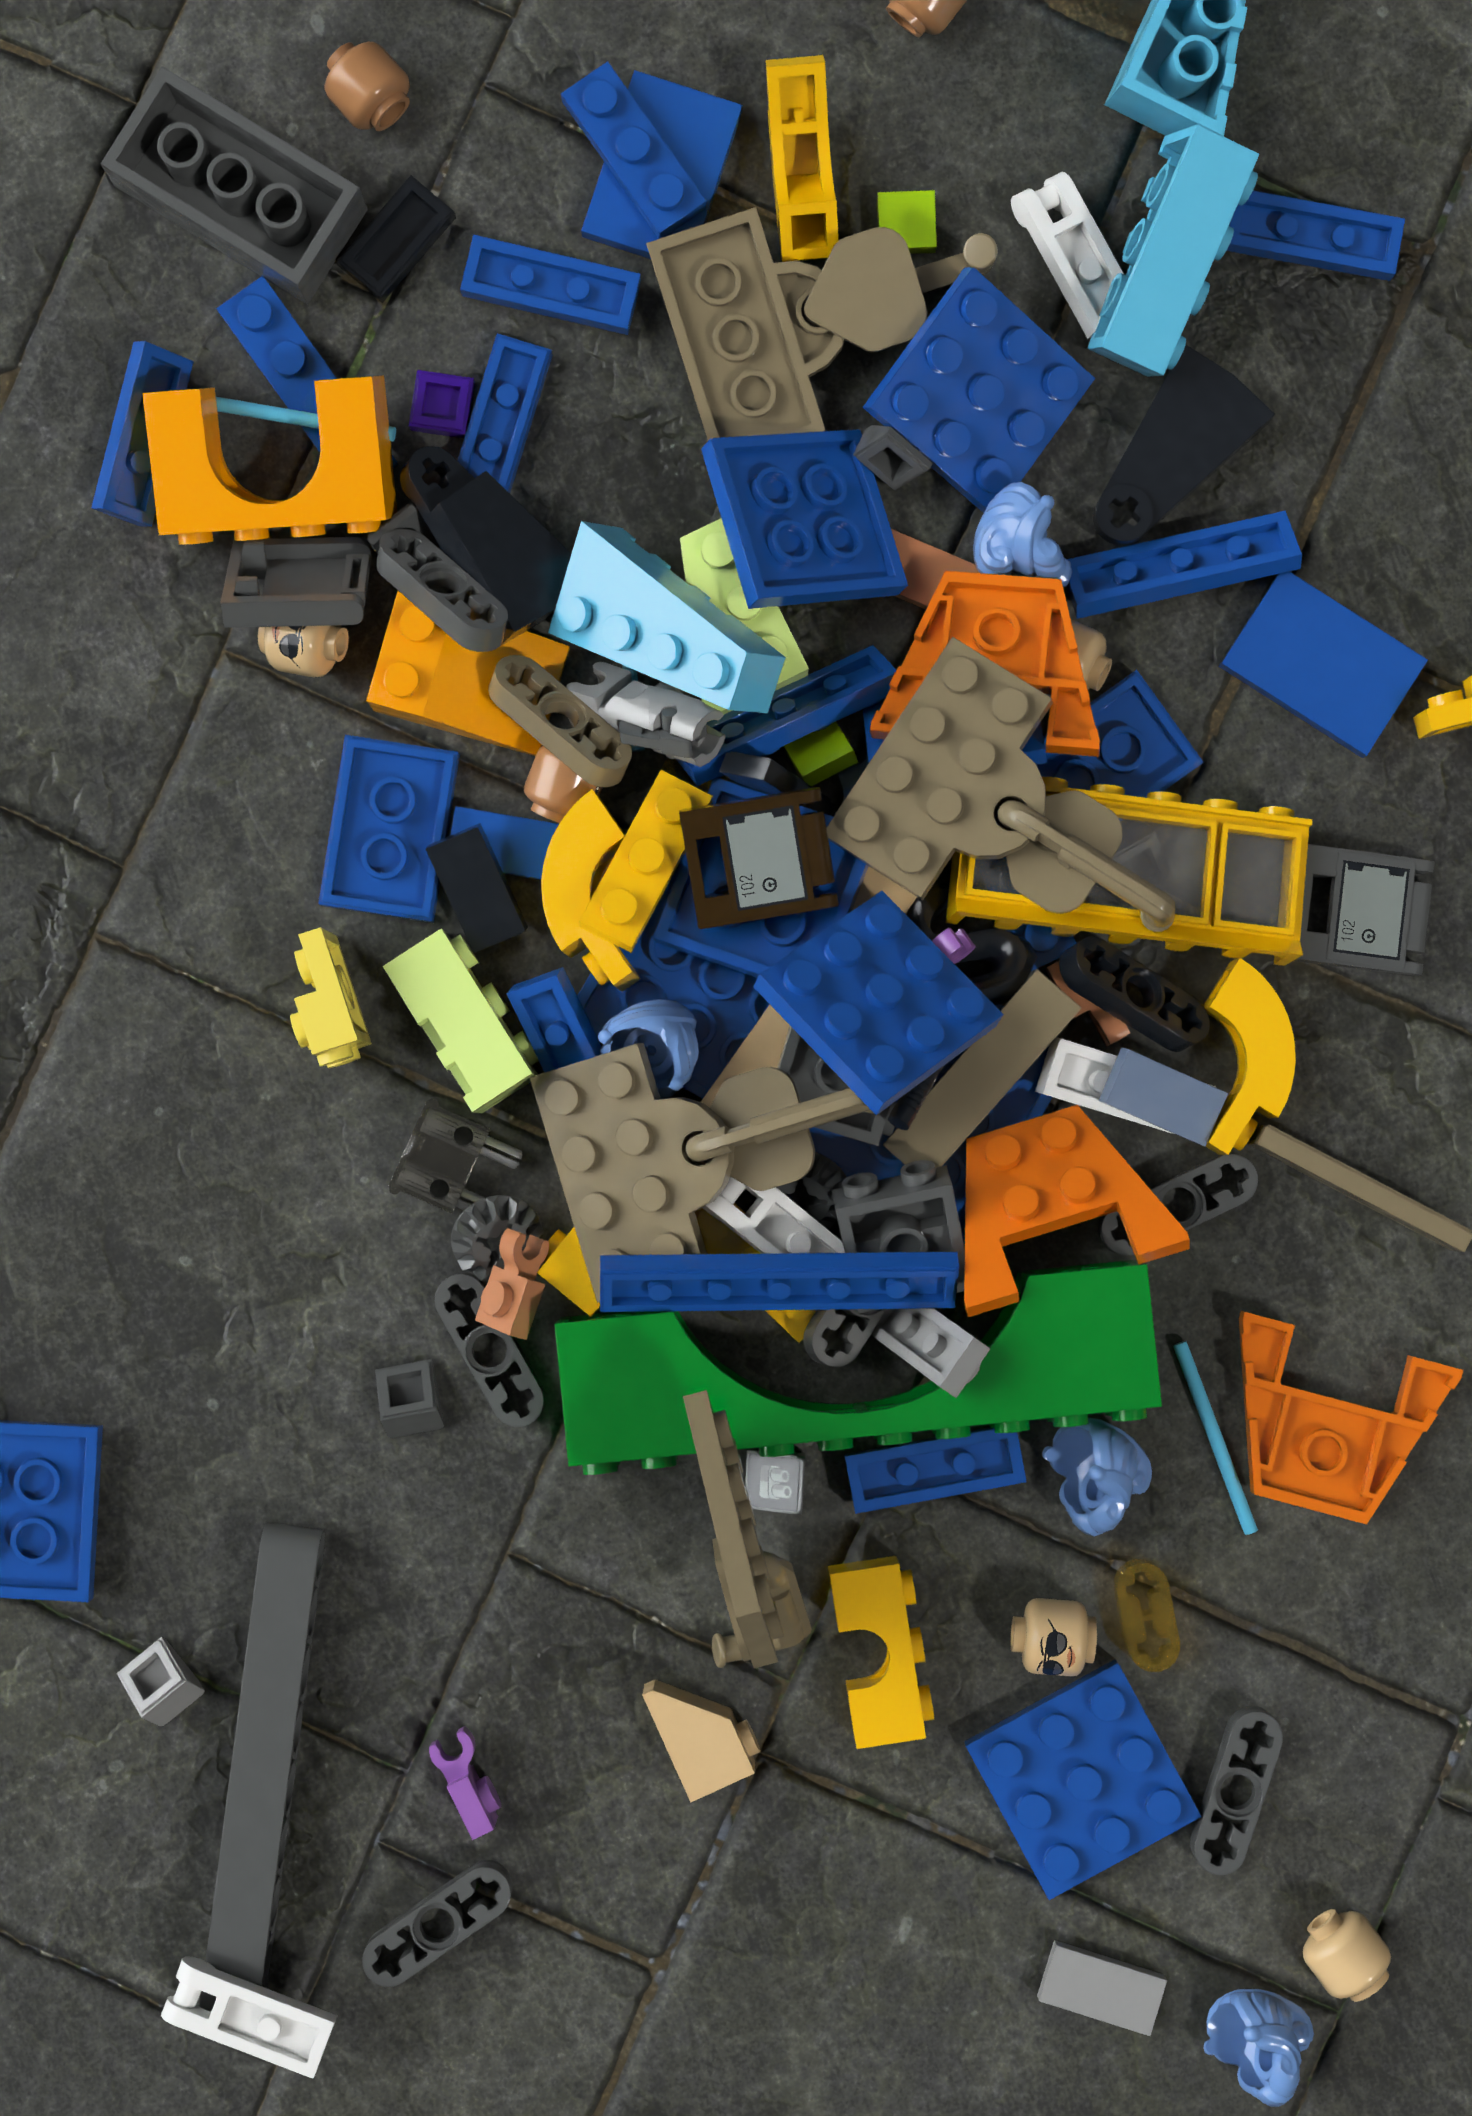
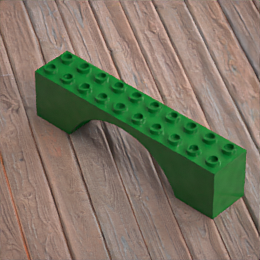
M1123 1260L1017 1271L1014 1281L1019 1293V1302L1002 1307L997 1318L979 1340L988 1346L990 1350L982 1360L976 1376L964 1386L957 1398L929 1380L908 1391L877 1400L834 1404L806 1401L784 1396L763 1388L727 1367L702 1345L688 1328L679 1311L596 1313L591 1317L588 1314L561 1317L554 1325L568 1467L582 1465L583 1475H597L618 1471L620 1461L641 1459L642 1469L676 1466L679 1455L696 1454L683 1396L705 1390L708 1392L713 1411H726L737 1449L759 1447L760 1457L794 1454V1444L816 1442L818 1451L844 1450L853 1448V1438L874 1436V1439H877V1445L903 1444L912 1442L911 1432L932 1430V1433H935L936 1439L962 1438L971 1436L970 1426L986 1424L994 1428L995 1433L1022 1432L1030 1430L1029 1420L1046 1418L1048 1422H1053V1427L1081 1426L1089 1424L1088 1414L1104 1413L1105 1416H1111L1112 1421L1147 1418V1408L1162 1407L1147 1264L1138 1265L1137 1261Z

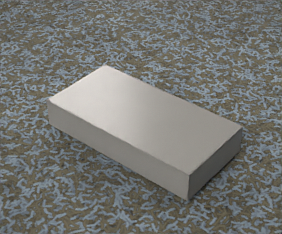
M1054 1940L1037 1997L1040 2002L1151 2036L1167 1979L1164 1974Z

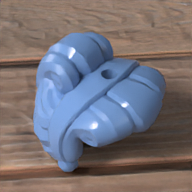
M1023 482L1011 483L995 495L989 502L975 532L973 556L979 573L1011 575L1013 572L1018 576L1061 579L1063 587L1068 585L1072 575L1071 563L1064 558L1059 545L1051 538H1047V529L1051 523V509L1054 506L1052 496L1044 495L1041 497L1037 490Z
M661 999L644 1001L621 1011L604 1025L598 1035L599 1041L603 1044L600 1053L602 1055L633 1044L644 1043L660 1098H669L691 1079L694 1066L698 1060L699 1050L695 1034L697 1021L686 1006L676 1001ZM649 1045L656 1048L655 1054L648 1051Z
M1088 1418L1089 1424L1061 1427L1053 1438V1445L1045 1447L1042 1451V1456L1050 1462L1055 1472L1066 1478L1061 1485L1059 1498L1072 1518L1074 1525L1086 1535L1097 1536L1113 1530L1123 1518L1125 1509L1129 1507L1132 1494L1146 1492L1152 1479V1468L1145 1451L1133 1437L1105 1421Z
M1237 1989L1217 1999L1209 2009L1206 2021L1207 2034L1210 2039L1204 2043L1203 2049L1205 2053L1214 2055L1223 2063L1238 2066L1237 2076L1239 2085L1244 2091L1256 2097L1262 2103L1270 2107H1279L1285 2104L1294 2096L1300 2081V2052L1308 2049L1310 2042L1313 2040L1314 2032L1309 2016L1293 2001L1276 1993L1261 1989Z

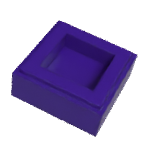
M417 370L409 420L410 430L465 438L470 422L474 396V378Z

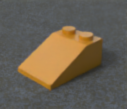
M397 591L366 701L378 713L536 756L542 744L494 704L489 696V684L498 661L509 655H521L534 660L560 682L570 647L526 631L492 651L476 652L468 650L459 645L402 593ZM551 713L545 715L548 721L550 720Z

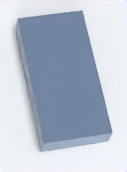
M1121 1047L1099 1101L1206 1147L1228 1093Z

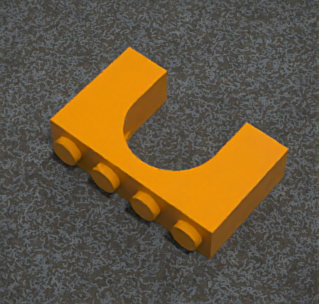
M384 375L314 381L321 447L319 463L307 486L288 500H270L259 497L245 489L229 471L222 453L215 387L142 393L159 535L178 534L179 544L184 545L213 542V532L234 530L235 541L269 538L268 528L290 527L291 537L326 534L325 524L346 523L347 533L378 531L379 526L382 525L381 520L391 519L397 513Z

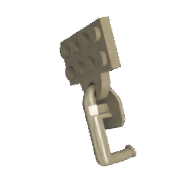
M756 207L646 243L708 440L720 437L825 431L809 377L824 370L831 364L842 350L844 340L868 352H879L911 341L926 321L927 308L923 295L951 286L965 267L975 268L982 275L989 273L998 254L995 240L988 234L978 233L966 241L963 253L914 268L909 248L904 238L890 228L876 227L840 239L834 245L822 270L817 266L796 260L773 263ZM804 304H805V306H804V315H805V318H806L807 322L804 320V318H803V316H802V308H803V305H804Z
M954 637L950 639L827 826L828 840L921 900H924L956 851L977 860L1006 857L1013 888L1022 896L1051 913L1063 914L1074 911L1083 904L1097 883L1140 910L1141 921L1148 930L1162 932L1172 925L1175 918V902L1169 894L1113 860V857L1120 848L1123 837L1120 820L1113 811L1081 791L1073 790L1046 796V787L1036 763L1022 749L1053 704L1052 698ZM996 812L1000 826H998L995 821Z
M644 1043L633 1044L530 1077L597 1303L600 1302V1255L707 1254L695 1211L714 1202L727 1186L730 1177L756 1191H765L800 1180L808 1174L815 1160V1147L809 1128L862 1112L873 1114L850 1088L801 1102L793 1079L783 1070L774 1067L758 1068L726 1079L722 1083L710 1108L704 1103L685 1097L661 1099ZM704 1161V1162L707 1163V1164H701V1163H698V1162Z
M707 1390L683 1396L716 1533V1538L712 1539L715 1564L734 1630V1635L722 1636L720 1633L713 1635L712 1652L717 1667L723 1668L728 1662L751 1660L753 1667L758 1668L777 1663L776 1651L798 1645L812 1630L792 1563L778 1557L774 1553L763 1551L761 1544H759L755 1526H757L748 1491L745 1489L742 1477L743 1468L726 1411H713Z

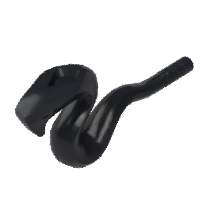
M951 863L945 866L924 900L917 897L906 912V915L931 941L937 937L931 930L932 923L947 908ZM974 874L973 889L984 890L981 882ZM985 928L966 933L976 948L959 962L974 960L992 962L994 964L992 971L969 979L994 1005L1007 1003L1026 982L1037 960L1031 943L1021 935L1006 929ZM943 1066L898 1099L888 1117V1121L893 1126L901 1130H908Z

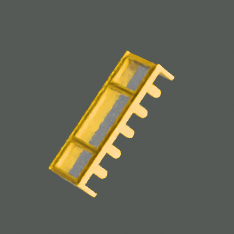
M1042 777L1046 787V796L1073 790L1081 791L1116 814L1122 826L1123 837L1120 848L1113 857V860L1169 894L1175 902L1174 921L1168 929L1162 932L1148 930L1141 921L1140 910L1097 883L1083 904L1074 911L1063 914L1051 913L1022 896L1013 888L1006 857L977 860L956 851L952 855L946 923L958 924L965 916L995 920L994 927L999 929L1014 930L1022 924L1052 927V935L1061 937H1072L1080 931L1109 934L1108 941L1117 944H1130L1137 938L1165 941V949L1173 951H1187L1195 945L1221 948L1222 956L1228 958H1244L1251 953L1274 955L1275 965L1283 966L1303 956L1300 936L1309 827L1312 826L1313 819L1294 817L1295 811L1290 808L1268 806L1260 808L1259 812L1238 810V803L1231 800L1208 799L1203 801V805L1182 803V796L1171 792H1150L1147 794V798L1125 795V789L1116 785L1096 784L1090 786V790L1068 788V781L1061 778ZM996 812V814H995V821H996V824H997L998 826H1000V825H999V820H998V817H997V812Z

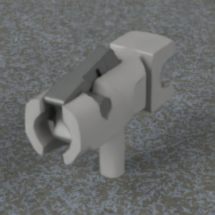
M597 662L593 665V672L598 678V684L585 685L571 682L566 685L569 691L619 732L620 741L623 744L651 748L654 752L665 754L669 759H679L702 767L716 757L724 743L725 734L706 725L710 720L719 721L723 717V713L699 699L684 695L685 691L662 681L655 686L646 685L635 680L632 681L631 671L606 662ZM569 719L570 724L572 725V727H574V724H573L572 721Z

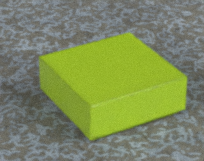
M935 190L878 192V227L890 228L899 233L906 241L910 254L936 253Z
M836 721L823 730L812 732L783 746L785 753L800 778L810 786L858 763L853 748Z

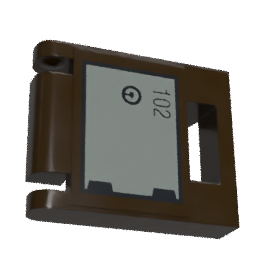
M820 787L679 810L699 929L825 909L839 905L836 892L814 895L812 888L813 886L835 882L824 811L800 814L799 804H812L822 800ZM719 836L728 891L705 895L696 840Z

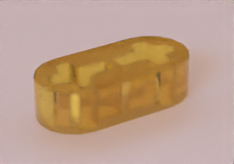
M1133 1559L1124 1563L1117 1570L1114 1578V1593L1124 1644L1129 1657L1141 1669L1148 1672H1161L1170 1668L1176 1662L1180 1653V1638L1169 1583L1165 1574L1154 1563L1145 1559ZM1138 1572H1143L1148 1580L1156 1581V1587L1147 1591L1150 1607L1147 1610H1141L1140 1601L1134 1593H1126V1586L1135 1583L1134 1574ZM1152 1620L1153 1628L1160 1638H1167V1644L1159 1647V1656L1156 1658H1150L1145 1650H1137V1644L1146 1641L1144 1621Z

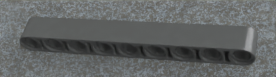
M266 1522L260 1541L206 1953V1962L213 1965L215 1969L264 1988H268L326 1535L325 1529ZM201 1991L200 2007L211 2012L217 1997ZM197 2034V2040L216 2042Z

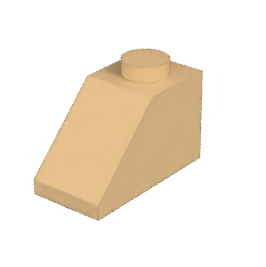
M656 1679L644 1684L642 1696L690 1802L755 1774L753 1755L761 1752L747 1719L738 1723L731 1708Z

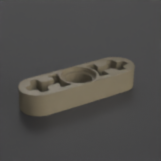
M509 655L498 661L488 688L489 696L495 705L587 783L597 787H611L622 780L632 757V748L628 744L621 743L620 734L616 729L534 660L521 655ZM549 713L565 715L572 721L574 727L570 729L558 728L552 725L545 715Z

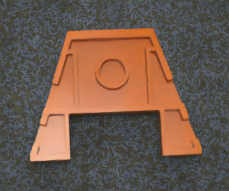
M945 571L914 633V641L902 665L898 666L889 684L890 690L880 710L876 711L871 721V737L875 739H885L950 639L954 637L1044 694L1051 695L1053 704L1049 710L1046 753L1099 757L1100 739L1091 710L1090 697L1080 664L1078 647L1061 579Z
M1078 1105L966 1139L964 1303L968 1317L1019 1302V1293L1003 1251V1246L1113 1212H1118L1138 1265L1190 1249V1238L1187 1231Z
M1241 1311L1239 1315L1250 1492L1261 1497L1367 1525L1407 1462L1405 1460L1423 1432L1428 1431L1438 1415L1436 1412L1450 1390H1454L1458 1385L1464 1370L1408 1355L1394 1411L1392 1413L1281 1384L1295 1325Z

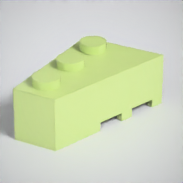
M722 518L681 537L680 544L685 582L688 585L698 587L711 598L709 601L726 615H733L786 657L775 691L808 676L809 667L779 607L748 609ZM701 698L702 702L721 711L723 715L733 711Z
M441 928L385 964L383 968L419 1026H422L438 1051L436 1054L446 1070L449 1069L464 1091L465 1096L463 1098L470 1110L475 1113H484L531 1082L530 1077L539 1075L533 1067L539 1060L526 1034L521 1031L513 1036L502 1019V1016L510 1012L492 982L482 988L470 968L479 962L464 938L459 934L451 939L447 932Z

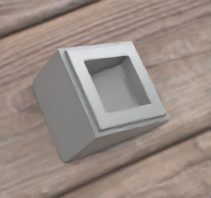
M163 1637L159 1638L117 1672L141 1718L158 1726L166 1725L205 1692L197 1677Z

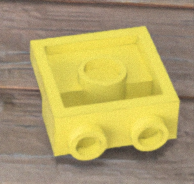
M322 927L298 934L303 949L294 952L296 963L305 985L312 984L313 988H316L315 992L294 998L298 1012L291 1014L290 1019L298 1044L301 1048L308 1047L312 1055L317 1056L320 1067L334 1068L356 1061L361 1058L358 1049L372 1043L338 938Z

